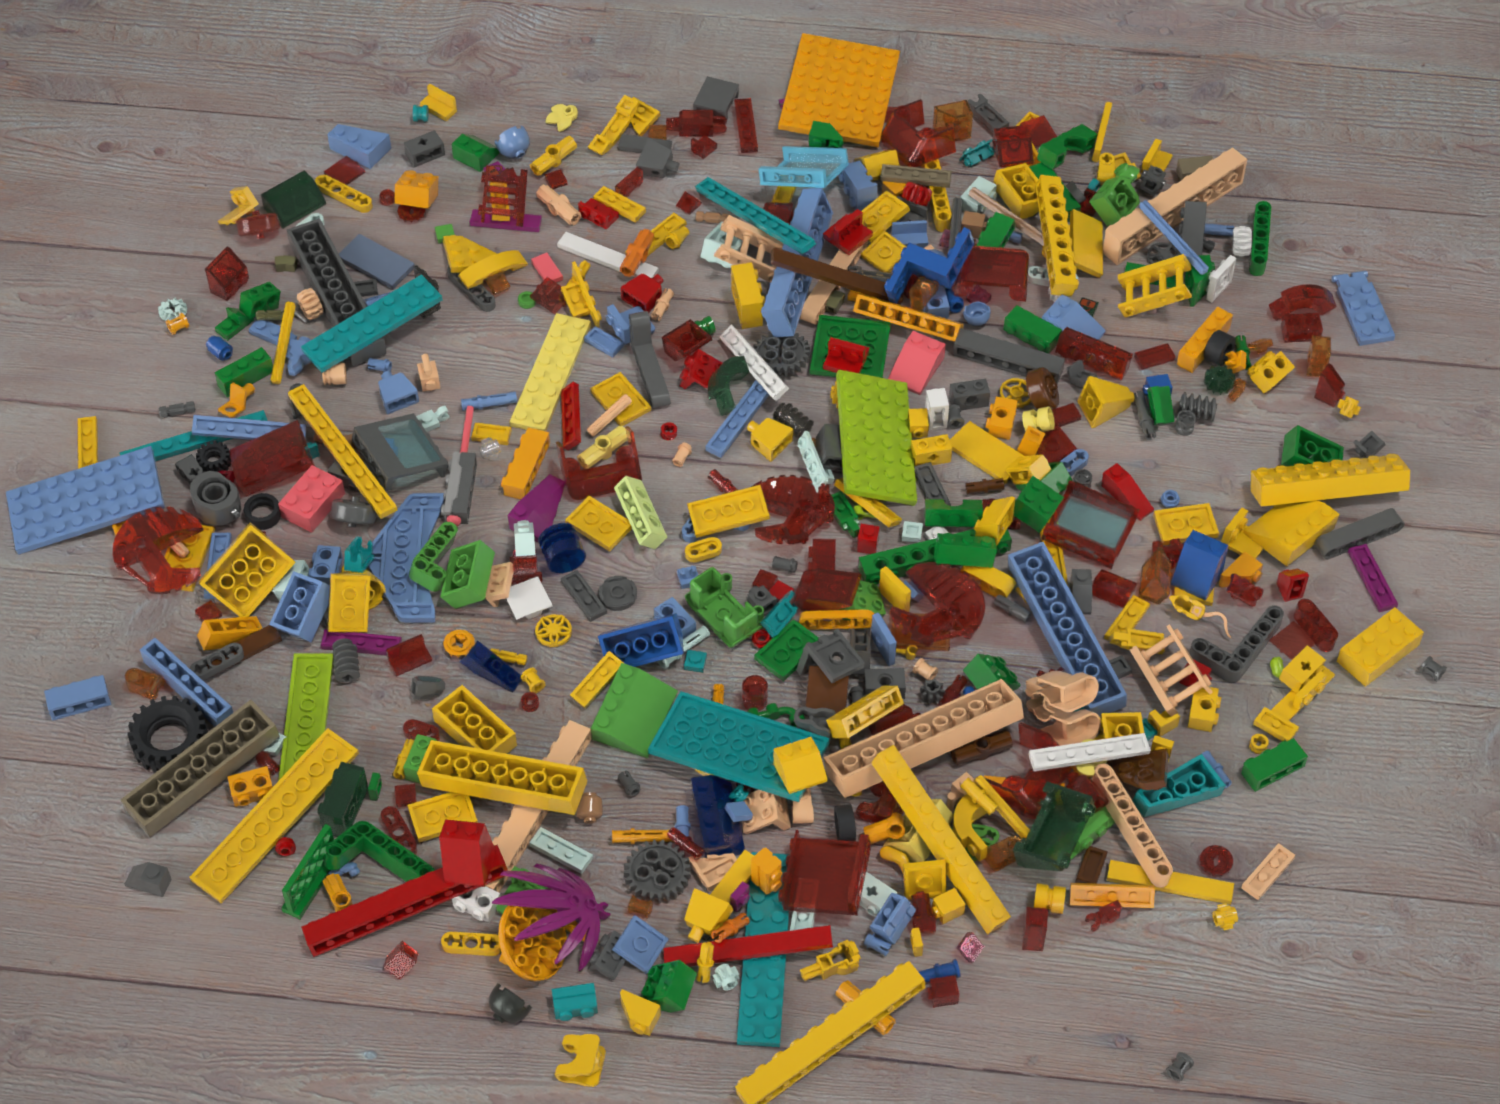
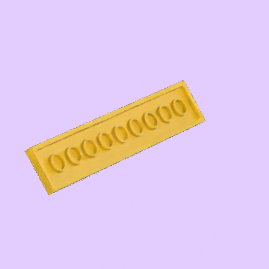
M327 728L189 877L190 880L222 904L276 845L278 840L289 831L359 754L358 749Z

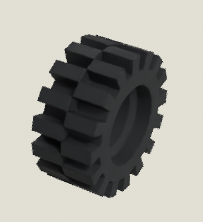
M209 441L206 442L207 446L203 444L201 445L202 449L198 448L196 460L203 472L228 471V467H231L232 459L229 448H227V445H223L222 442L219 441L217 444L216 441H213V444H210ZM212 456H220V459L217 461H207Z

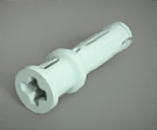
M701 626V628L683 639L684 653L710 636L706 626ZM682 655L657 662L662 668L666 669L670 663L681 659Z

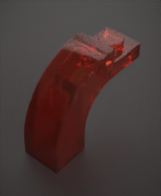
M1314 284L1288 288L1280 292L1282 297L1269 304L1272 316L1276 321L1298 309H1314L1322 316L1337 307L1332 293L1328 289Z

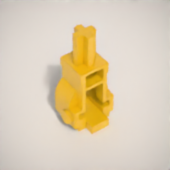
M842 941L831 952L816 956L815 964L800 969L802 979L807 981L821 975L822 979L825 980L835 974L847 975L857 971L861 957L855 942ZM844 952L847 959L834 964L833 958Z

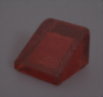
M685 191L676 206L690 215L702 202Z

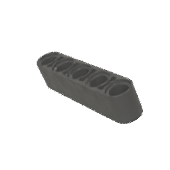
M1390 508L1323 534L1315 540L1314 544L1322 556L1328 560L1348 552V549L1351 547L1369 544L1400 531L1405 523L1395 509Z

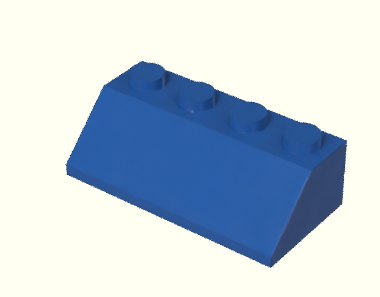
M677 613L603 632L598 635L603 656L610 651L624 664L633 667L684 654L682 630Z

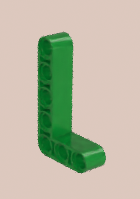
M367 821L356 822L326 846L324 864L330 870L342 868L363 851L405 882L435 871L430 864Z

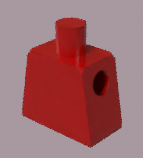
M640 274L621 286V299L633 307L640 306L643 311H648L649 314L654 308L656 300L662 295L661 284L663 283V278L659 274L652 278L645 274Z

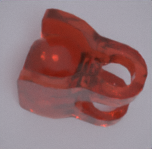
M884 781L870 787L871 792L880 799L873 803L862 802L856 809V814L861 820L872 824L891 817L894 812L902 815L904 813Z

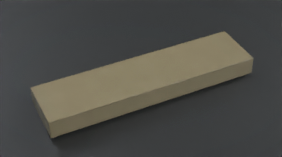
M882 164L880 181L914 182L919 185L950 188L952 171Z

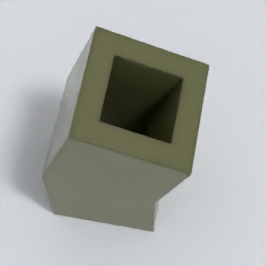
M284 255L275 257L277 272L296 271L298 263L295 256Z
M835 290L826 303V311L837 314L844 303L845 293Z

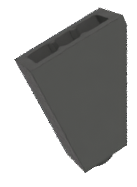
M824 424L816 436V451L824 469L843 470L840 425Z

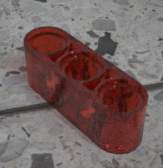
M1306 598L1300 599L1293 615L1295 621L1321 651H1332L1338 638L1337 630L1311 600Z

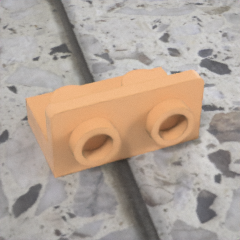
M511 562L494 565L491 568L485 599L493 607H498L500 599L509 597L515 567Z

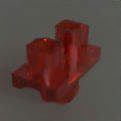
M1179 538L1170 540L1169 546L1165 547L1162 541H1153L1150 557L1151 564H1167L1169 569H1174L1184 544L1181 543Z
M1236 573L1231 574V581L1226 589V592L1230 593L1233 599H1239L1250 607L1256 605L1257 600L1262 598L1264 591L1259 586L1256 587L1248 579L1242 578Z

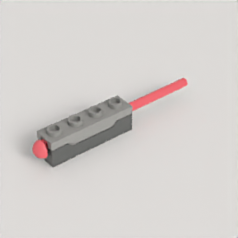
M467 406L460 453L453 452L452 459H449L448 469L450 474L446 476L448 488L444 489V500L446 501L441 507V515L445 517V522H452L456 526L468 524L477 469L476 453H468L474 411L473 406Z

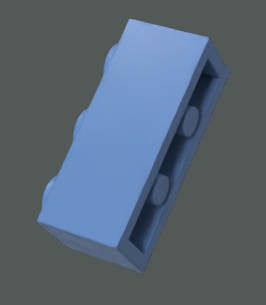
M103 675L94 676L79 682H72L60 687H53L44 691L52 721L112 705Z

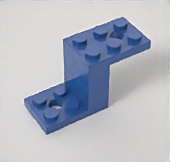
M964 227L962 232L957 234L956 243L953 248H950L947 258L908 243L907 247H904L901 252L899 263H896L893 267L891 278L887 279L884 286L889 301L895 304L898 303L912 274L951 290L975 244L971 230Z

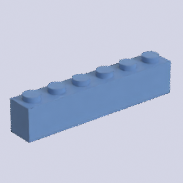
M156 638L140 649L144 663L183 699H188L190 705L195 703L198 711L201 710L203 717L214 727L233 714L232 706Z

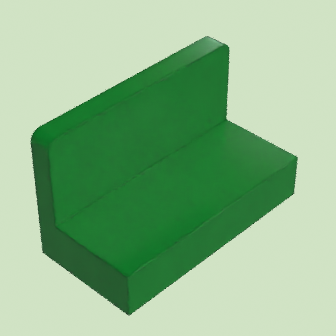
M1154 386L1148 388L1150 412L1154 420L1153 425L1173 423L1175 419L1170 387Z

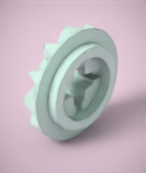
M175 297L173 300H169L167 298L166 302H161V306L158 307V313L163 320H172L178 317L180 313L186 315L187 305L182 299L177 300ZM170 307L175 308V312H173L170 309Z

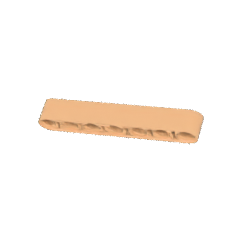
M868 241L850 256L839 249L829 265L848 270L849 266H855L861 257V253L866 249ZM819 280L805 301L799 319L817 325L819 315H823L826 311L828 299L835 290L839 291L841 286Z
M1108 764L1097 765L1092 777L1093 787L1151 883L1160 888L1167 886L1173 872L1172 865L1114 770Z

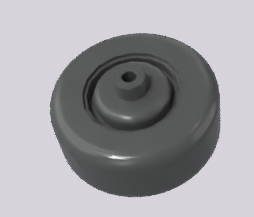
M352 496L351 500H333L330 516L334 520L348 523V527H356V524H374L377 513L368 502L360 501V497Z

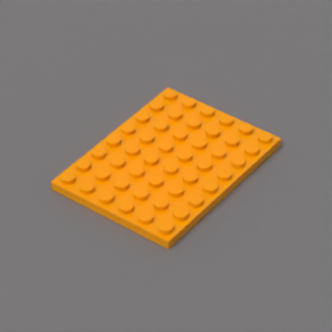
M802 33L778 129L809 135L813 121L830 123L843 137L845 142L879 148L900 51Z

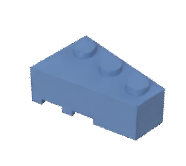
M337 124L327 134L331 150L369 169L391 150L390 136L386 133Z
M861 161L849 163L838 175L840 183L844 184L845 194L849 196L850 206L860 211L877 198L878 187L877 183L871 182L873 180L872 176L866 175L867 169Z

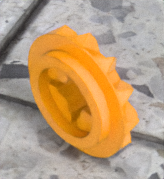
M454 630L448 633L443 642L445 652H448L450 656L455 655L458 658L462 655L467 656L469 652H473L475 645L473 635L466 630ZM456 640L463 644L462 648L458 645L456 646Z

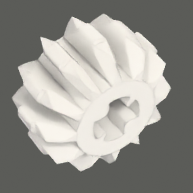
M1235 227L1232 239L1233 254L1249 256L1252 247V231L1250 227Z

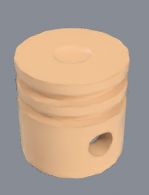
M345 362L338 363L322 373L324 386L327 383L328 385L332 383L333 385L347 384Z

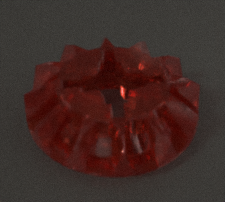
M400 204L397 212L399 218L403 219L404 222L410 221L412 223L413 220L419 221L420 218H424L426 210L421 207Z
M1208 846L1200 855V865L1203 866L1205 872H1210L1212 876L1215 874L1222 876L1226 872L1229 873L1232 868L1233 856L1229 850L1222 846ZM1218 855L1219 863L1214 866L1213 860Z

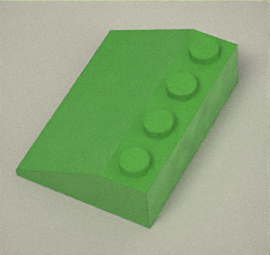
M621 663L591 726L592 740L648 758L650 755L648 754V748L669 713L678 690L639 668Z

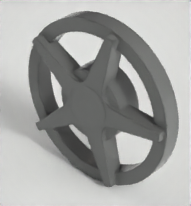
M1159 242L1153 244L1148 249L1147 259L1150 264L1156 263L1153 261L1155 259L1163 261L1175 257L1176 255L1171 254L1170 249L1174 250L1176 254H1180V252L1172 243ZM1155 249L1157 254L1150 256V252Z

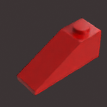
M1118 463L1103 472L1101 486L1141 521L1154 512L1153 506L1132 476Z

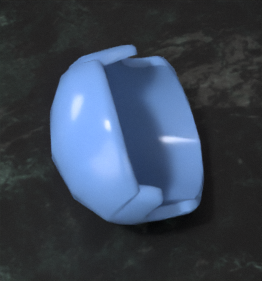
M979 301L965 306L963 312L965 320L973 326L984 325L989 320L991 314L990 307Z

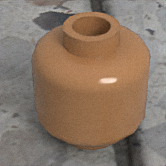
M594 792L583 793L576 810V816L584 820L586 824L596 823V819L601 818L603 815L602 799Z

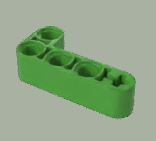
M444 522L412 561L409 571L410 579L430 591L437 592L442 589L446 571L437 564L454 543L458 531L454 523Z

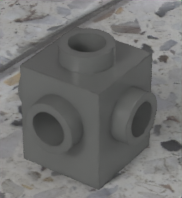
M1151 165L1148 171H1143L1140 177L1142 182L1139 188L1155 196L1158 189L1162 190L1166 183V180H1164L1166 173L1162 169Z

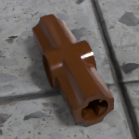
M1004 730L989 736L985 735L950 752L953 762L959 765L975 759L980 761L986 760L990 754L1012 748L1013 742L1009 731Z

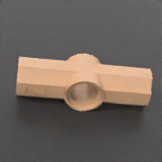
M543 184L539 187L536 196L547 205L552 215H559L568 224L573 226L579 222L581 213L570 204L564 194L559 195L548 185Z

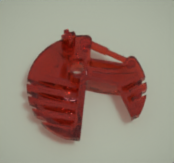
M779 475L778 478L773 476L767 478L764 482L761 480L753 485H761L768 512L787 517L783 524L754 528L755 536L761 540L770 543L774 540L776 544H783V540L787 544H806L809 536L825 522L831 523L834 521V500L830 494L829 485H825V483L818 487V493L810 478L803 476L797 478L796 475H790V477Z
M155 507L156 512H152L150 508L145 509V515L142 516L140 512L133 515L121 526L116 534L113 543V559L116 568L124 570L130 576L136 578L147 587L148 592L151 594L171 593L172 589H175V592L180 591L183 585L186 584V587H188L201 576L200 568H172L160 552L204 531L199 520L180 509L182 514L178 513L174 507H166L168 511H164L162 507ZM140 545H145L144 548H138ZM139 563L150 581H146L130 566Z
M936 562L920 563L907 570L906 575L936 609L921 617L892 606L889 614L897 628H899L900 624L903 626L902 633L907 636L908 632H911L912 640L927 647L932 646L934 642L949 638L953 639L963 636L965 639H971L984 618V595L974 579L970 580V575L966 572L962 574L960 572L961 569L957 567L950 568L949 564L936 565Z

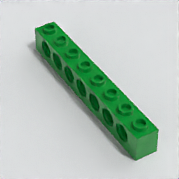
M974 529L955 533L954 535L967 534L975 536L976 531ZM1008 529L997 545L996 554H1003L1011 550L1012 538ZM936 538L861 556L858 560V569L862 580L876 585L880 583V570L885 566L898 578L952 565L935 562L933 552Z

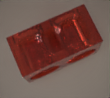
M1319 313L1283 315L1280 327L1284 343L1320 341L1323 327Z

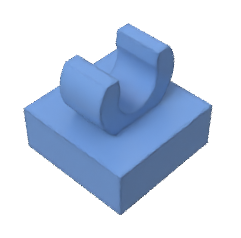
M692 565L691 567H683L677 570L681 589L690 588V581L698 576L696 566Z

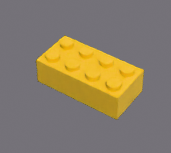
M1394 607L1340 648L1336 662L1366 687L1418 647L1424 632Z
M463 685L432 708L434 722L459 745L505 754L517 746L516 733Z

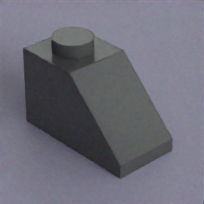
M1072 569L1070 591L1082 613L1091 614L1092 571L1091 569Z
M147 862L133 866L125 886L163 897L172 879L167 867Z

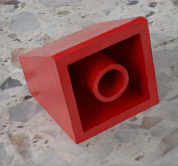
M445 819L439 836L445 883L485 887L496 854L485 823Z

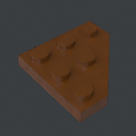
M1167 748L1150 751L1146 755L1107 760V764L1114 770L1118 779L1124 783L1143 790H1159L1166 787L1169 757Z

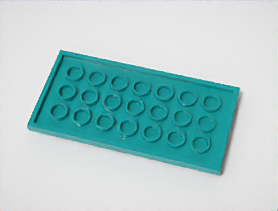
M680 691L650 744L648 754L800 802L806 789L789 794L773 764L774 748L812 737L822 758L829 745V738Z

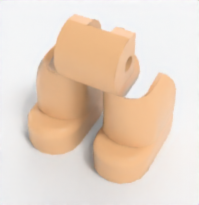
M1050 671L1026 681L1025 693L1031 697L1026 702L1028 710L1033 712L1043 722L1056 719L1054 724L1040 729L1042 739L1046 743L1053 746L1081 743L1083 740L1094 739L1097 736L1101 727L1099 715L1086 709L1074 712L1090 704L1097 696L1099 684L1094 676L1083 672L1071 675L1062 671Z

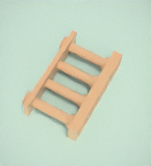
M728 215L720 230L727 233L725 243L720 245L714 256L732 265L752 262L753 268L758 271V277L772 282L774 270L777 266H769L762 263L764 253L766 251L771 254L773 247L782 249L784 243L764 231ZM734 236L743 240L740 252L731 248ZM749 244L758 247L756 259L747 256Z
M1169 624L1166 627L1171 635L1146 651H1140L1135 646L1130 649V652L1166 712L1173 716L1178 713L1175 708L1178 706V703L1204 687L1209 694L1213 692L1209 687L1212 684L1206 674H1201L1181 640L1184 637L1178 628L1174 630ZM1173 642L1177 643L1180 648L1179 651L1159 664L1150 666L1148 661L1151 656ZM1185 656L1190 664L1189 666L1167 680L1159 681L1157 678L1160 675L1159 672ZM1193 672L1196 674L1199 681L1174 697L1168 696L1166 692L1169 690V687Z

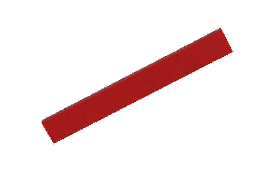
M831 925L725 939L720 943L710 941L714 945L712 957L714 963L833 947ZM702 943L663 948L664 963L681 960L689 967L699 966L697 959L700 957Z

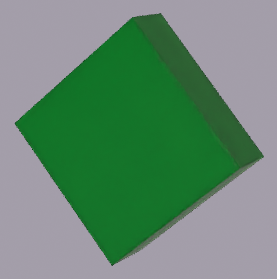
M373 772L368 793L370 800L377 801L382 788V779L380 773Z

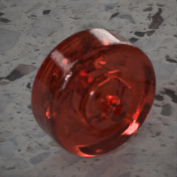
M259 210L251 211L252 216L236 221L240 237L256 235L257 239L265 238V233L280 229L276 213L260 214Z

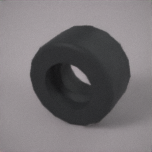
M1221 330L1215 331L1206 344L1204 358L1218 366L1225 364L1228 360L1225 354L1233 351L1235 337Z

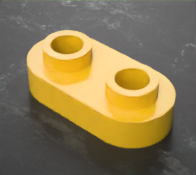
M715 537L690 543L685 547V558L695 563L716 557L722 552V543Z

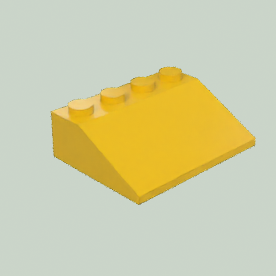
M1317 500L1280 504L1274 506L1243 530V533L1287 567L1315 545L1314 542L1318 537L1334 530L1340 514L1326 503Z
M250 522L199 580V584L239 617H249L296 562Z

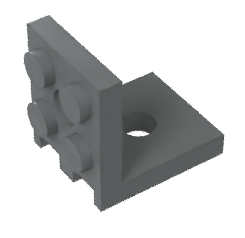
M837 628L833 634L820 636L818 641L814 643H806L796 670L801 676L809 672V666H819L830 682L834 683L864 668L865 663ZM838 656L842 661H836L833 657Z

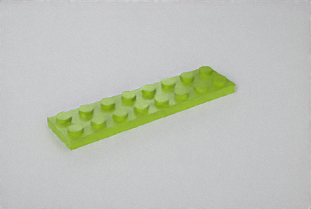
M294 653L284 736L286 737L283 739L279 780L326 730L334 664L333 654Z

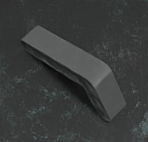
M648 311L629 314L631 348L651 407L657 408L670 405L669 391L652 346L651 323Z
M1277 605L1269 606L1232 654L1203 638L1193 640L1189 654L1192 659L1211 668V673L1229 683H1236L1242 678L1278 631L1282 623L1284 611Z

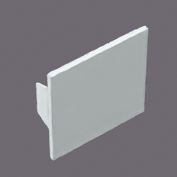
M539 577L511 586L509 597L506 598L516 620L523 617L527 619L541 615L544 609L553 606Z

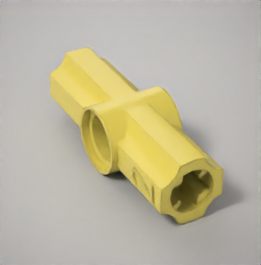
M618 426L607 435L598 436L592 446L577 456V460L584 469H589L601 459L610 458L612 451L629 440L630 435L623 426Z

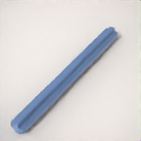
M1147 200L1141 202L1139 208L1179 252L1186 256L1191 265L1201 275L1207 273L1209 267Z

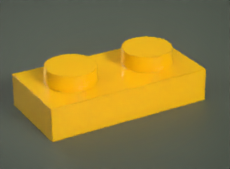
M1266 707L1262 709L1253 724L1281 741L1291 740L1299 730V726Z

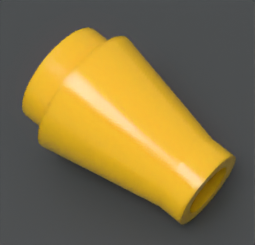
M682 226L668 233L665 238L666 245L671 249L679 248L689 235L688 228Z

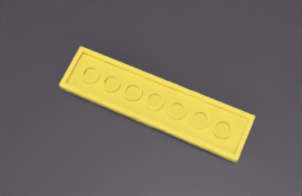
M556 313L510 419L511 427L527 430L529 427L547 431L561 398V391L566 386L584 343V337L590 329L591 321Z

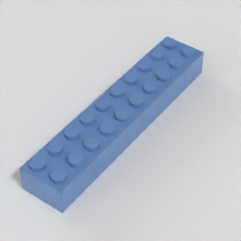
M823 188L802 190L801 196L798 198L797 208L794 210L793 220L790 222L791 226L813 238L816 245L803 255L785 244L782 246V250L818 261L825 240L823 233L829 228L833 215ZM778 266L774 270L772 282H770L764 306L761 309L762 316L765 318L768 329L773 337L794 336L812 277Z
M1044 542L1009 554L1008 568L1063 671L1071 675L1083 672L1094 676L1098 680L1097 696L1090 704L1083 706V708L1097 713L1101 717V713H1111L1126 707L1127 694Z

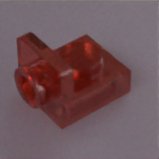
M705 135L699 140L691 139V151L702 159L717 149V143Z
M1086 188L1084 191L1086 200L1079 204L1081 206L1080 212L1092 217L1096 210L1089 201L1096 194V191Z

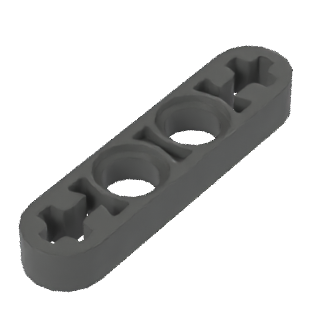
M447 267L448 278L481 310L490 312L495 309V297L482 284L467 289L461 283L462 281L458 274L451 273L450 267ZM475 290L481 291L478 295L472 294Z

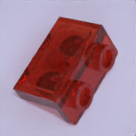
M1101 569L1094 578L1092 595L1124 608L1135 591L1137 583Z

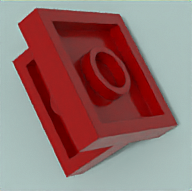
M856 209L853 213L844 215L823 233V238L850 256L873 236V231L862 224L863 212Z
M830 337L828 355L823 364V369L835 373L838 370H844L860 374L870 348Z

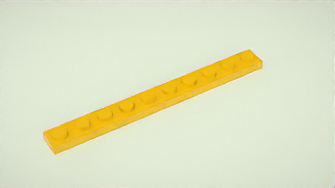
M303 384L289 391L288 396L368 503L373 507L380 519L398 511L396 504L307 387Z

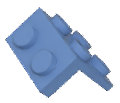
M612 304L607 307L606 320L614 329L617 337L626 345L630 343L629 314L642 312L643 310L640 306H636L619 313ZM650 321V323H651V333H654V332H655V326H654V325L652 324V322Z

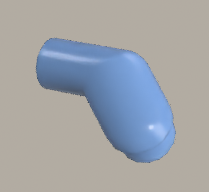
M349 862L338 870H331L328 872V875L334 873L342 876L348 872L351 877H354L360 873V869L356 863Z

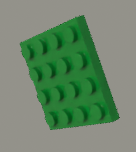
M819 315L810 375L836 377L835 372L823 369V364L828 355V342L830 337L869 347V354L860 374L883 378L891 323Z

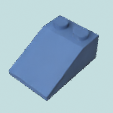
M1063 294L1042 316L1043 320L1062 329L1061 342L1085 355L1106 332L1076 301Z

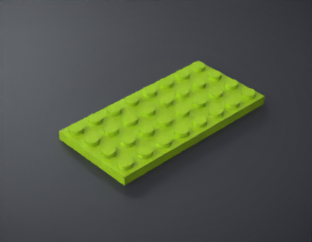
M838 370L836 382L844 493L915 506L917 503L914 458L911 451L912 434L908 419L909 399L907 383Z

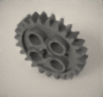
M768 332V337L762 335V340L757 339V344H753L756 352L779 377L781 374L787 377L789 372L794 375L795 370L801 372V367L805 368L806 363H809V358H811L808 340H804V336L799 337V333L794 334V336L773 337L772 333ZM783 343L782 363L779 364V363H780L779 358H780V356H781V349H780V348H781V344Z
M654 839L653 845H649L645 841L644 848L637 845L638 852L631 850V856L626 857L627 863H624L625 884L629 885L630 892L635 890V897L642 894V901L649 897L651 903H653L655 898L661 903L662 898L665 897L669 902L670 895L677 898V891L683 893V886H688L687 879L691 878L689 858H685V851L679 852V846L672 848V842L665 845L664 840H662L660 844H657ZM674 865L675 867L668 868L667 866ZM660 882H666V884H664V885H660V884H658V883H660Z

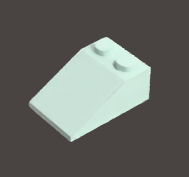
M721 222L705 237L701 258L711 263L722 264L725 268H731L732 264L714 256L720 245L725 243L727 235L726 232L720 230L723 223ZM734 236L731 248L740 252L743 240Z

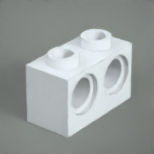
M945 388L926 390L925 408H927L929 431L947 428L949 402Z
M485 886L452 899L454 908L459 912H467L479 921L484 920L490 923L497 912L496 907L498 905L492 904V901L495 898L501 897V894ZM483 904H488L486 907H481Z

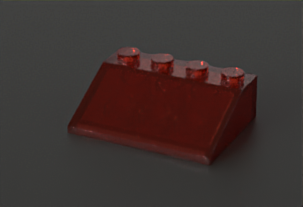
M298 420L229 450L233 473L238 487L246 497L308 470L311 465L315 466Z

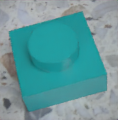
M687 650L684 670L703 673L707 652Z

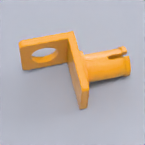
M231 383L230 400L219 407L218 412L229 418H234L246 409V398L255 393V387L251 383H247L243 387ZM226 408H234L235 411H234V412H228V411H226L225 409H226Z

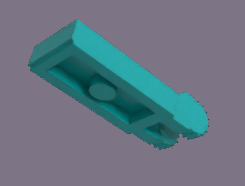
M793 590L787 592L760 622L771 637L779 634L797 613V609L802 604L800 599L793 602L792 605L789 601L795 595Z

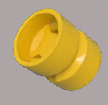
M1037 883L1033 910L1045 912L1049 909L1051 913L1063 914L1066 887L1054 885L1053 888H1050L1048 884Z

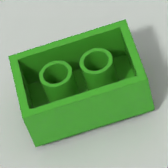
M481 540L452 549L440 597L455 609L485 600L495 552Z

